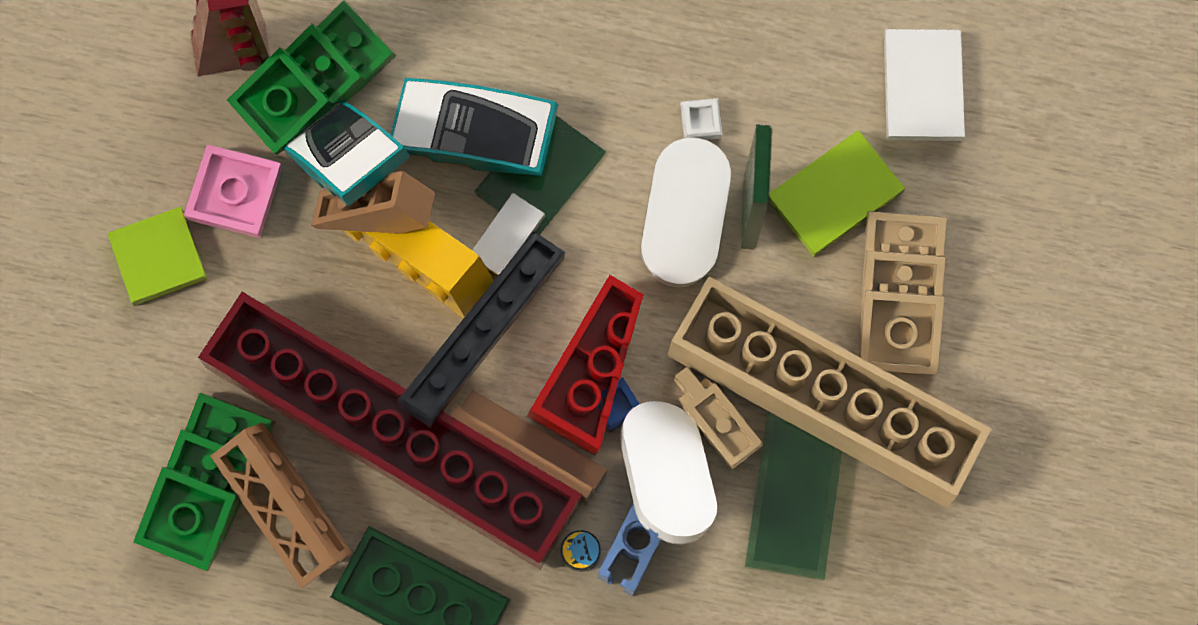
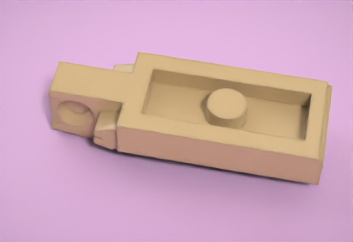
M688 367L675 375L673 380L684 394L678 399L683 406V410L696 423L698 429L731 471L763 447L762 441L716 383L712 384L708 378L699 382Z

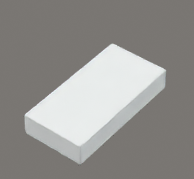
M512 193L472 251L481 257L487 270L498 276L530 235L536 231L545 218V213Z

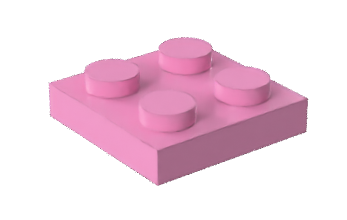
M207 144L184 213L186 220L260 239L283 169L281 163Z

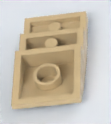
M867 212L859 357L884 371L938 375L944 309L942 293L946 259L944 257L946 217Z

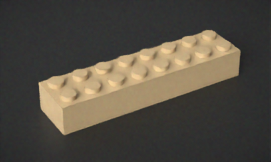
M708 277L673 337L667 355L945 508H948L958 496L992 428L711 277Z

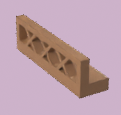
M471 390L460 408L455 406L450 416L581 493L582 504L586 506L607 473V469L474 390Z
M263 422L244 429L211 455L219 470L301 588L353 554ZM237 447L240 448L247 458L246 472L235 470L227 458V455ZM254 482L264 484L269 490L268 505L258 503L253 496ZM277 515L287 517L293 525L291 538L281 536L275 528ZM299 548L310 550L320 564L308 574L298 561Z

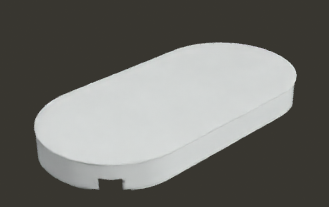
M684 138L671 143L662 151L655 165L642 236L641 256L652 276L659 282L672 287H688L706 277L714 268L718 256L731 181V169L728 159L722 150L704 139Z
M660 401L639 404L627 414L620 432V442L637 517L648 531L651 528L654 532L658 533V538L666 542L685 544L697 541L710 528L717 513L716 497L699 429L684 410L673 404Z

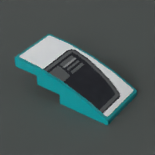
M405 77L390 135L405 147L409 155L428 156L433 162L467 164L473 170L542 175L559 104L556 101L484 86Z
M344 101L338 103L283 148L321 188L325 187L334 197L337 196L348 207L410 158L405 147L367 115Z

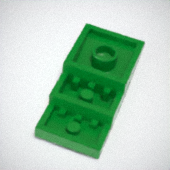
M343 0L318 26L311 24L286 49L279 47L227 99V102L275 155H278L284 151L283 148L338 103L341 101L347 102L397 55L347 1Z
M199 393L186 429L180 430L167 467L161 468L133 543L204 571H209L242 503L211 458V455L244 429L262 422L271 434L275 420L210 395ZM237 447L227 455V458L235 470L246 472L247 458L240 448Z

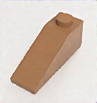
M404 171L387 175L349 207L337 196L334 197L327 189L321 190L311 226L316 229L398 234L427 228L435 192Z

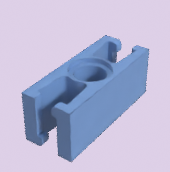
M634 503L598 572V579L611 585L614 578L611 577L610 570L619 555L624 554L627 558L637 561L638 565L631 582L623 579L620 585L624 587L623 592L634 596L662 540L657 537L658 533L654 532L651 528L648 531L641 524L637 517ZM633 531H642L647 534L650 543L646 548L636 550L629 546L627 536Z

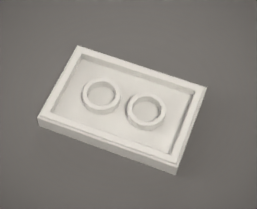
M886 29L884 32L887 141H963L965 138L961 30Z

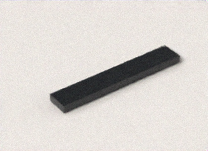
M533 232L398 399L397 406L431 428L562 262L566 252L536 232Z

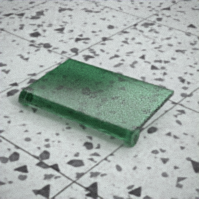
M556 114L542 175L490 171L474 192L497 211L502 209L512 193L545 213V218L535 231L540 235L606 154V151Z

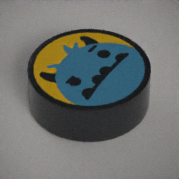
M573 531L564 538L561 544L562 560L571 570L577 572L588 571L600 559V543L596 536L588 531Z

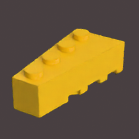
M429 221L427 228L399 234L342 230L356 242L362 239L369 245V250L384 262L389 260L407 279L412 282L416 281L435 299L444 303L463 319L494 281L477 253L431 221Z

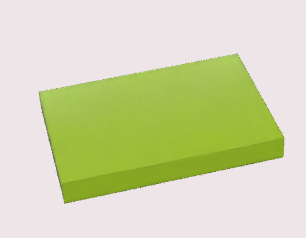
M857 130L769 193V202L809 253L815 257L865 221L868 211L877 212L901 195L906 188L861 132Z

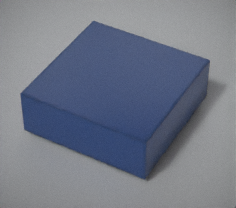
M623 377L619 379L610 416L606 424L609 432L623 425L627 414L639 405L638 400ZM607 389L601 392V398L605 397ZM600 400L599 404L597 405L598 408L600 409V411H601L602 406H603V403H602L601 400Z

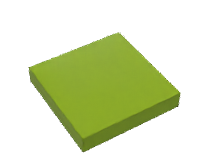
M181 206L107 233L133 306L207 280Z

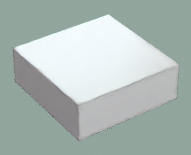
M718 98L680 102L684 138H700L704 140L722 138Z

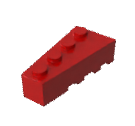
M609 274L527 417L596 456L601 448L606 424L610 416L625 357L642 303L643 293ZM607 389L605 397L601 398V392ZM600 400L603 403L601 411L597 406Z

